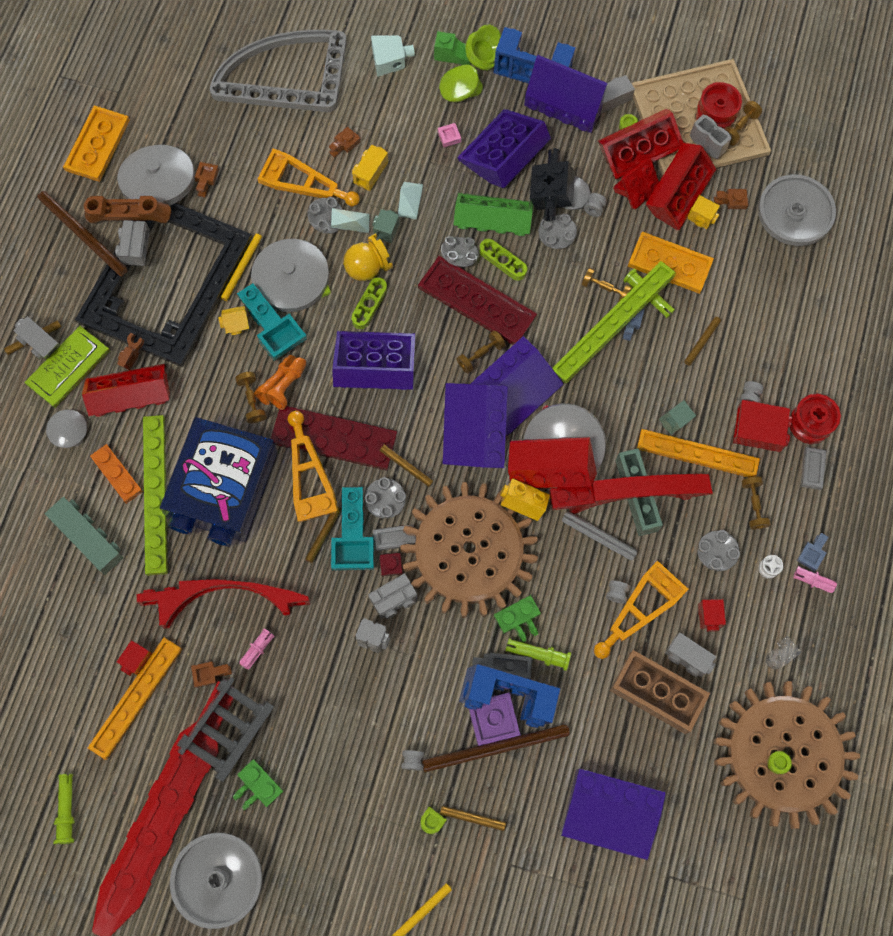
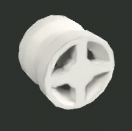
M776 555L766 556L759 563V572L765 578H774L783 570V562Z

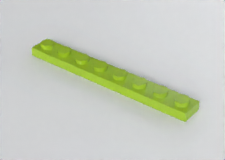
M660 261L552 368L557 376L567 384L676 276V272Z
M163 415L144 416L145 574L147 576L168 574L165 417Z

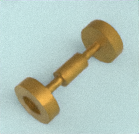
M748 101L743 107L746 116L741 117L736 123L735 129L731 127L725 128L731 136L729 145L734 146L740 140L737 131L744 127L748 122V118L758 119L762 114V108L758 103Z
M592 268L588 269L581 284L587 288L590 281H592L604 290L620 294L618 303L632 289V287L626 285L622 292L604 280L599 281L593 278L595 270Z
M497 331L489 334L491 343L487 346L483 345L469 359L463 354L456 358L459 366L465 373L469 374L473 371L471 362L489 352V348L493 345L498 350L506 346L505 341Z
M243 372L235 377L236 384L238 386H246L247 391H245L248 405L252 408V411L245 415L247 423L254 424L264 421L267 418L265 410H256L254 392L250 389V384L256 381L255 373Z
M762 477L743 479L741 481L742 487L745 489L751 488L752 490L751 502L757 519L749 522L750 529L756 530L771 526L769 518H761L760 516L761 504L755 489L763 485Z

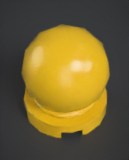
M377 234L369 236L368 243H357L347 249L343 258V265L351 278L358 281H367L378 275L380 268L385 272L393 268V264H388L386 259L390 256L381 239L376 240Z

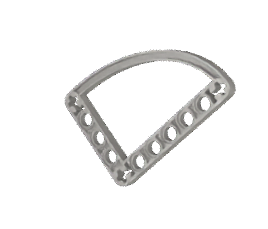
M302 30L281 33L255 41L241 48L222 63L212 79L210 85L211 96L214 100L332 112L337 107L346 50V35L342 31ZM337 39H341L339 40V47L336 46ZM298 43H329L321 92L224 82L238 65L264 51ZM333 53H339L341 55L337 59L331 57ZM332 68L338 70L336 74H330L328 71ZM328 84H334L336 86L332 90L326 88ZM235 90L242 91L239 96L232 95ZM253 92L260 93V96L257 98H252L250 95ZM271 94L278 95V98L275 100H271L268 97ZM289 96H295L297 98L293 102H289L287 100ZM307 98L315 99L311 104L305 102Z

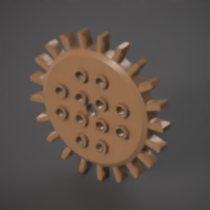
M462 482L460 489L462 496L453 498L450 489L446 485L443 486V496L446 501L438 505L429 494L425 497L427 505L432 509L428 515L423 514L418 509H413V517L422 522L419 529L404 526L403 533L415 536L416 542L414 545L403 544L400 550L402 553H415L416 560L405 563L403 570L404 572H410L414 569H419L422 576L415 579L411 585L414 589L419 588L424 583L431 587V590L424 599L426 604L432 602L434 597L439 594L446 598L442 604V613L444 614L450 610L451 602L454 601L462 604L460 610L462 618H466L469 613L468 604L478 603L481 616L486 617L488 608L485 601L494 599L497 606L503 610L506 608V603L500 595L507 589L516 598H519L522 594L520 589L512 583L515 578L519 577L524 581H531L533 576L529 572L521 570L520 567L522 562L537 563L538 556L524 553V546L536 544L538 541L537 536L522 537L520 530L529 527L532 521L530 518H526L516 523L512 516L517 512L511 509L506 510L500 506L503 498L500 496L501 491L496 495L494 501L486 499L487 484L482 483L479 488V495L469 496L467 482ZM480 513L482 518L476 519L475 514ZM451 518L454 522L447 524L446 519ZM498 525L500 529L498 531H494L492 529V526ZM469 530L471 534L469 536H465L463 534V531ZM440 535L442 539L440 541H436L434 539V536ZM485 541L488 543V546L485 548L481 547L480 543ZM466 543H472L476 549L472 553H467L464 551L463 546ZM454 546L459 548V551L456 553L451 551V548ZM499 553H504L505 558L499 559L497 555ZM474 558L476 563L470 564L468 560ZM445 563L447 568L442 570L439 568V565ZM492 570L494 574L492 576H488L486 574V571ZM463 575L465 579L458 581L456 577Z
M792 681L784 682L783 696L777 697L774 694L771 682L763 684L766 699L759 701L752 689L745 691L744 693L751 703V707L745 710L740 703L736 701L731 702L729 706L739 715L738 720L734 723L728 718H721L718 722L721 726L731 730L730 738L719 737L713 741L715 745L728 747L729 756L714 760V765H730L733 773L732 776L725 777L720 782L721 785L730 786L737 782L742 789L733 799V803L735 805L743 803L749 796L755 801L750 817L755 819L761 814L763 807L771 810L769 823L772 827H778L781 812L788 813L791 829L800 828L798 812L802 811L807 813L812 825L820 824L819 817L815 811V807L820 804L828 814L835 815L838 813L836 807L828 798L835 793L841 799H850L851 795L841 788L839 783L841 778L854 781L858 780L859 776L854 772L844 770L845 760L853 761L860 758L859 753L844 752L842 743L856 737L855 732H845L840 735L835 727L837 723L843 721L846 715L839 713L830 719L823 712L829 706L831 701L829 697L821 699L817 706L809 703L810 696L812 695V687L810 686L802 690L800 699L792 697ZM797 717L802 719L801 725L796 722ZM766 719H770L772 721L771 727H768L766 725ZM815 731L820 733L819 739L814 737ZM785 733L789 735V741L784 740L783 735ZM754 736L759 738L758 744L753 742ZM785 747L790 748L793 751L791 765L795 768L794 773L789 771L784 774L773 773L767 765L771 751L777 752L783 751ZM802 748H805L808 753L806 756L802 755ZM821 762L825 764L824 771L819 768ZM759 767L764 770L763 776H760L757 772ZM808 779L813 783L811 788L806 785ZM777 782L781 783L782 789L780 791L777 790L775 787Z

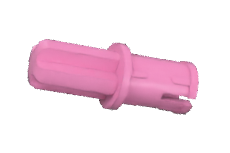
M800 566L796 568L797 571L794 573V579L810 584L812 588L815 586L829 593L835 591L837 586L835 581L820 576L819 572L813 573Z
M263 629L253 644L250 643L251 647L239 661L240 665L245 669H250L260 654H264L263 650L275 636L272 633L270 634L268 630Z

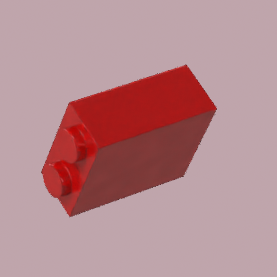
M742 400L737 406L733 443L781 452L785 446H788L790 435L787 434L792 422V416H789L790 408Z

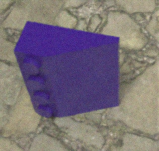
M537 55L526 91L524 106L531 110L539 111L548 117L556 118L565 124L575 126L582 131L592 133L600 117L608 83Z
M504 109L457 159L490 184L505 188L551 138L545 121Z
M337 331L332 367L333 387L413 390L415 334Z
M524 336L471 383L508 386L507 437L564 385L541 353Z
M445 384L443 464L504 468L507 385Z
M579 768L575 773L561 836L648 860L661 817L666 792Z

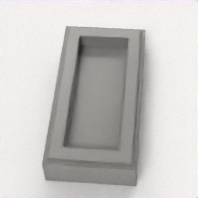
M810 447L804 449L801 487L816 490L823 488L826 450Z
M404 526L373 530L376 551L400 548L403 544L414 545L416 537L403 533Z

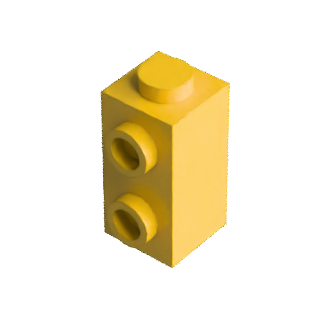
M371 144L369 149L363 152L360 163L356 164L352 170L353 183L370 191L388 164V152L382 147H376Z
M512 478L510 483L504 485L501 490L500 496L503 498L500 505L538 521L546 511L550 494Z

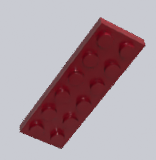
M441 256L437 257L418 284V289L488 331H497L505 341L512 345L525 335L537 317V313L458 266L450 264Z
M286 406L284 410L279 409L270 444L292 449L291 440L296 439L294 427L288 422V415L292 411H299L304 416L302 424L304 436H309L317 455L388 471L391 459L380 452V449L384 444L391 450L394 449L397 431ZM305 444L299 446L300 451L308 453Z

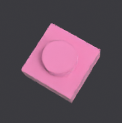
M455 123L438 128L437 132L443 147L461 143V136Z

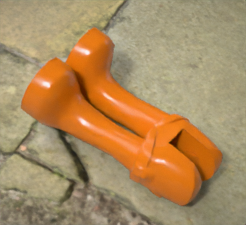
M293 355L284 358L282 363L278 365L279 368L276 373L254 392L255 397L265 405L272 403L278 409L284 410L288 404L284 393L291 383L301 377L307 365L306 360L301 357L296 358Z

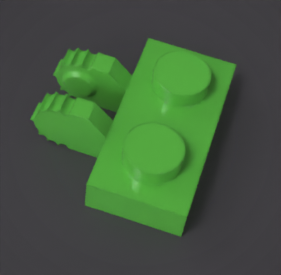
M530 595L494 614V618L503 634L515 629L521 642L527 641L526 635L520 625L526 623L530 633L533 636L538 635L532 619L541 613Z
M253 759L237 774L245 785L233 795V798L235 800L240 799L250 789L254 795L244 802L242 808L247 810L258 799L268 808L284 791Z

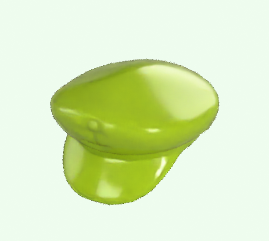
M490 24L483 25L477 32L471 33L466 41V56L470 63L480 70L494 68L496 48L501 38L500 31L495 26Z
M466 64L447 71L440 80L439 89L445 100L460 102L469 97L480 95L483 85L478 77L477 70L473 66Z

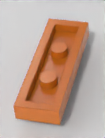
M107 444L90 455L126 504L143 492Z

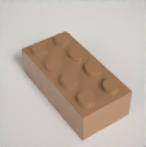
M634 650L627 656L609 690L684 734L692 731L710 695L707 691Z

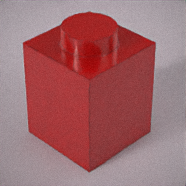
M702 600L698 603L700 629H707V632L720 631V628L726 625L724 600Z
M131 640L116 661L121 665L119 670L129 676L132 673L138 675L152 653Z

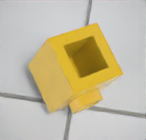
M700 195L691 208L687 219L694 222L698 227L708 229L711 223L715 224L720 215L717 211L720 206Z
M245 306L222 310L219 323L221 329L225 328L226 334L237 335L242 333V330L250 329Z

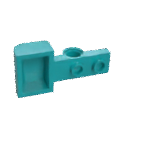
M254 283L237 293L238 298L248 309L254 321L264 330L257 335V338L273 361H276L307 340L306 334L292 316L288 314L281 319Z
M342 487V538H331L332 571L374 570L373 537H363V487Z

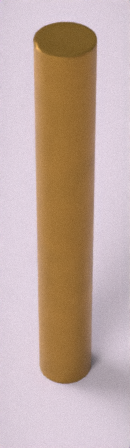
M714 317L684 360L686 365L690 366L720 324L721 319L719 317Z
M56 320L42 329L49 334L61 328V325ZM17 341L5 347L4 350L9 355L25 346Z
M385 444L382 446L380 452L429 487L432 484L433 480Z
M338 507L339 512L329 515L305 558L307 562L313 563L342 510Z
M446 806L441 807L440 815L501 831L505 830L506 822Z

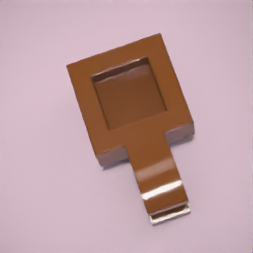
M347 126L334 137V142L329 145L331 149L329 154L335 158L343 150L347 153L350 152L361 142V137Z
M204 162L199 163L194 177L195 181L198 182L196 191H199L198 196L206 197L208 184H215L219 172L218 165Z
M728 189L726 192L717 191L716 196L713 197L714 203L718 205L727 204L728 209H747L748 207L746 189Z
M132 333L127 337L129 346H126L120 352L117 362L118 365L128 370H131L139 355L138 351L144 344V339L139 338L138 342L134 343L133 340L136 335Z
M211 661L191 666L195 688L217 684V677L232 674L231 666L228 664L215 667L214 662Z

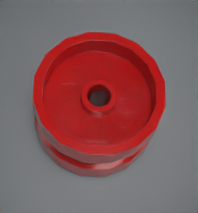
M714 82L708 85L703 90L695 112L696 119L698 120L702 115H706L712 118L718 127L723 129L732 127L742 105L740 92L737 88L725 82Z
M810 394L804 397L791 412L792 422L790 431L795 438L803 443L819 444L826 440L840 424L841 414L839 407L834 400L826 395Z

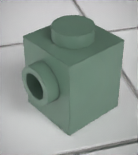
M381 209L379 215H375L373 233L377 234L376 239L389 243L393 242L399 227L398 214L391 210Z
M683 400L660 417L659 420L663 427L670 434H673L696 417V415Z

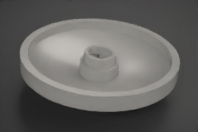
M152 145L141 148L129 155L119 168L117 180L119 188L126 199H140V196H153L158 202L170 206L189 193L194 184L195 171L191 159L182 150L169 145Z
M785 175L773 180L764 189L758 203V215L761 224L773 238L788 245L806 246L818 242L829 232L835 221L836 206L830 192L817 180L804 175Z
M284 239L270 244L259 253L252 266L251 280L273 309L282 312H295L312 306L323 296L322 294L329 283V268L324 255L313 244L300 239Z
M555 404L543 409L531 420L524 435V440L590 437L596 471L600 467L606 451L605 433L597 418L588 410L573 404Z
M211 833L200 836L184 847L173 864L170 875V891L173 902L181 915L197 926L219 929L233 925L252 910L259 898L263 880L261 864L251 846L235 835Z

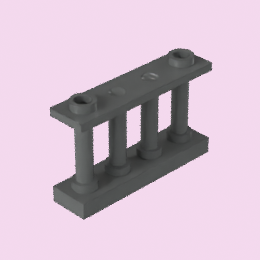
M228 677L227 680L225 678L222 679L216 688L219 692L189 735L184 734L177 744L180 747L177 751L181 755L187 749L213 766V770L216 771L214 776L222 782L274 708L267 701H264L263 704L260 702L257 704L232 687L231 684L235 680L232 677ZM225 693L253 711L254 717L250 723L242 721L218 704ZM212 712L240 729L241 736L237 741H231L205 723ZM199 730L227 748L226 751L229 753L224 760L217 759L192 742Z

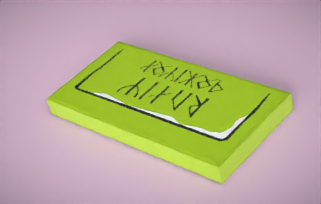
M79 326L24 383L51 406L56 408L110 352V349L83 327Z

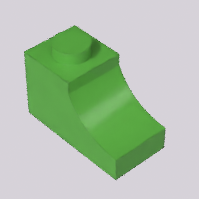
M437 31L434 45V60L470 65L465 52L466 44L459 41L455 34Z

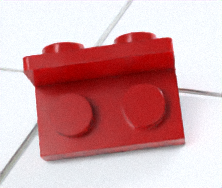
M647 157L623 176L620 182L613 186L615 193L628 198L630 206L634 210L649 199L659 183L651 158Z

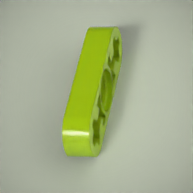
M484 239L480 243V255L516 281L523 280L526 277L527 265L492 239ZM489 246L492 247L491 250L485 251V247H486V248H488ZM506 256L509 261L503 264L498 261V258ZM515 269H522L521 272L515 273Z
M374 278L366 288L351 317L352 324L356 329H365L371 322L387 292V284L384 279ZM378 285H381L382 289L379 288L375 296V286L378 287ZM371 299L375 304L369 308L364 305V302ZM364 311V321L357 322V318H361Z

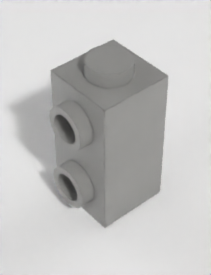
M626 75L620 78L616 77L611 82H608L601 113L632 100L635 88Z
M28 316L25 319L21 318L15 324L16 328L13 330L17 334L15 338L24 346L28 343L33 348L31 352L39 359L43 357L47 360L60 346Z
M680 632L674 637L665 652L671 662L677 665L682 664L687 668L686 671L695 677H702L706 673L709 675L716 665L713 663L716 658L715 655Z

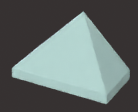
M403 183L400 191L399 217L417 219L423 184Z
M332 208L331 228L368 233L370 214Z

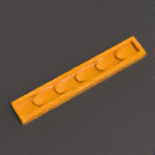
M644 429L640 431L637 449L639 448L641 451L748 478L757 476L760 458Z
M163 637L87 747L89 750L105 760L109 758L183 650L182 648Z

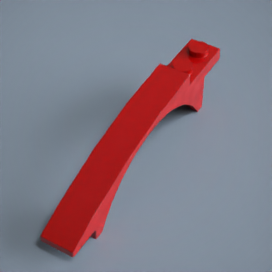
M709 474L624 477L593 481L591 487L550 488L549 490L552 510L569 509L572 514H577L602 504L632 498L668 496L689 500L692 497L713 494Z
M218 579L179 581V589L167 587L164 588V591L158 592L154 589L143 590V593L136 594L137 603L140 606L158 605L159 625L163 629L170 628L180 612L191 602L207 593L223 589H242L259 594L272 602L284 616L290 615V607L311 605L308 596L290 590L253 582Z

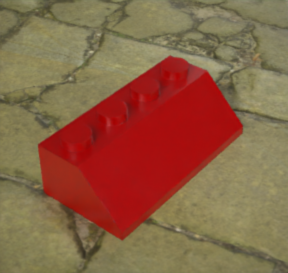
M666 108L598 140V143L614 178L617 179L626 175L647 157L651 158L652 162L679 150L683 140L673 112Z
M682 144L645 204L653 216L676 230H680L691 208L716 171V167L702 145Z
M165 363L85 379L82 397L88 416L95 415L99 417L108 412L115 411L120 413L129 408L135 407L140 409L149 404L155 403L160 405L169 401L170 390Z
M590 437L510 441L508 461L510 481L513 478L533 488L591 487L597 471Z

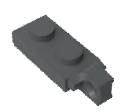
M489 653L484 654V658L473 657L472 666L479 664L526 679L531 678V657Z

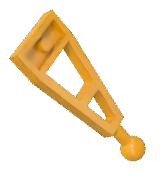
M274 148L257 179L258 183L276 190L317 198L335 196L345 200L346 204L351 207L358 205L360 201L358 193L354 191L346 193L339 190L338 184L295 157ZM288 163L308 175L304 186L280 182ZM317 180L327 186L329 190L325 191L311 187L314 181Z
M292 411L288 415V422L294 427L296 439L291 440L293 502L298 522H304L337 513L339 510L334 490L309 436H304L302 424L304 416L299 411ZM305 444L312 461L300 464L299 446ZM316 468L326 493L301 500L300 472Z
M656 561L642 576L610 629L612 634L605 642H599L594 646L595 656L599 659L607 658L611 652L610 648L618 639L624 641L674 606L689 589L660 562ZM646 582L651 584L668 600V602L647 617L633 605ZM629 611L640 622L626 632H623L618 627Z

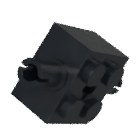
M552 148L548 150L547 164L532 165L530 200L536 210L544 209L543 219L550 222L551 217L552 221L556 220V208L573 206L575 172L569 161L559 162L560 150L557 148H553V153Z

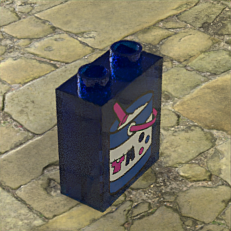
M194 417L160 505V510L169 519L167 527L185 535H191L194 527L208 531L207 539L225 547H231L233 539L246 543L278 454L274 440Z

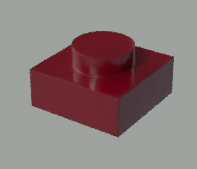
M400 553L380 555L382 577L402 575Z

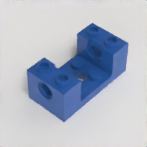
M504 27L496 48L494 74L529 84L537 56L520 51L521 31ZM558 42L552 61L572 68L576 47Z
M479 664L467 668L459 702L465 704V708L472 710L482 709L483 705H490L493 689L503 691L505 688L512 690L511 693L522 697H524V694L526 695L520 720L526 721L527 726L538 728L539 726L544 727L545 724L553 723L560 688Z

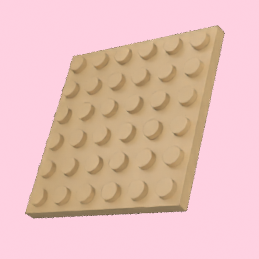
M734 59L631 83L635 88L633 100L641 120L666 108L673 112L683 143L696 144L690 138V133L694 122L697 121L695 112L702 92L708 85L714 82H725L731 84L740 92L742 105L735 123L731 127L735 129V125L741 117L746 116L743 107L748 101H751ZM748 118V122L744 127L737 131L740 140L734 146L728 145L727 150L718 159L707 154L716 168L770 155L771 149L758 119ZM678 150L656 160L662 176Z

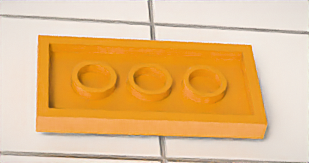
M94 105L63 166L64 170L100 182L130 121L129 117Z
M642 231L628 267L648 274L662 261L676 272V276L670 283L700 294L714 258Z

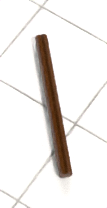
M41 191L37 195L39 201L119 276H124L128 272V269L46 191Z
M564 724L422 761L424 772H429L567 737L570 735L568 726Z

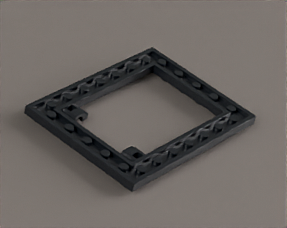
M174 203L170 205L171 215L169 223L224 245L182 323L178 324L169 320L160 334L146 330L119 317L118 309L120 307L123 308L125 302L114 297L126 274L119 276L109 265L105 266L76 316L75 321L80 325L125 344H128L127 337L132 333L136 335L133 340L134 343H137L139 338L144 339V344L139 350L182 367L252 239V234ZM132 220L134 222H146L150 232L156 223L153 220ZM125 265L126 268L129 270L131 265ZM172 329L177 331L175 335L171 334Z

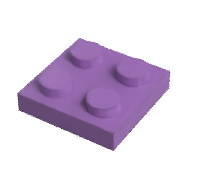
M510 693L491 697L490 705H483L482 709H469L478 746L520 736Z

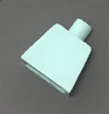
M371 36L377 76L404 69L405 58L415 56L413 45L403 46L400 36Z

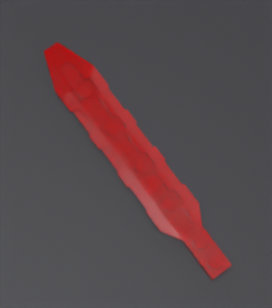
M219 681L217 682L211 696L209 697L200 717L203 715V713L210 705L216 694L219 692L216 689L220 683ZM225 693L218 704L229 711L234 698ZM212 712L205 723L218 731L224 719ZM198 721L178 735L169 753L170 757L158 780H155L148 793L149 797L136 822H133L126 835V842L115 863L111 864L99 887L92 932L98 936H112L140 908L161 860L167 855L173 843L172 839L184 815L188 814L194 802V796L205 774L211 768L210 764L186 749L183 755L177 751L180 748L177 744L184 734L188 736ZM199 730L192 742L214 757H217L219 753L218 742Z

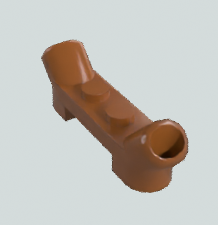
M91 196L84 202L85 218L92 224H97L101 220H153L165 224L169 221L171 215L170 206L158 202L153 196H140V199H106L104 196Z

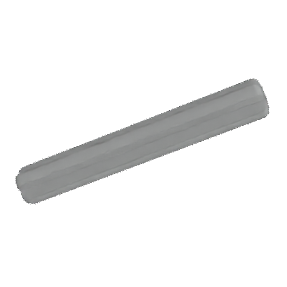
M569 511L564 514L562 522L629 560L635 558L637 554L636 549Z

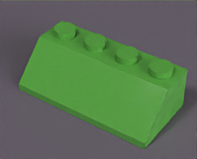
M458 193L453 225L460 229L472 227L478 231L495 230L496 233L500 234L514 232L515 235L525 236V234H530L533 204L531 201Z

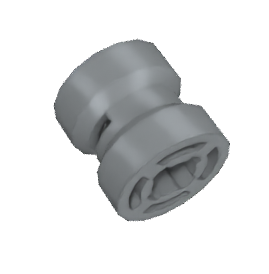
M754 381L745 382L743 387L744 394L741 395L740 402L748 400L760 403L761 399L759 397L763 393L764 386Z

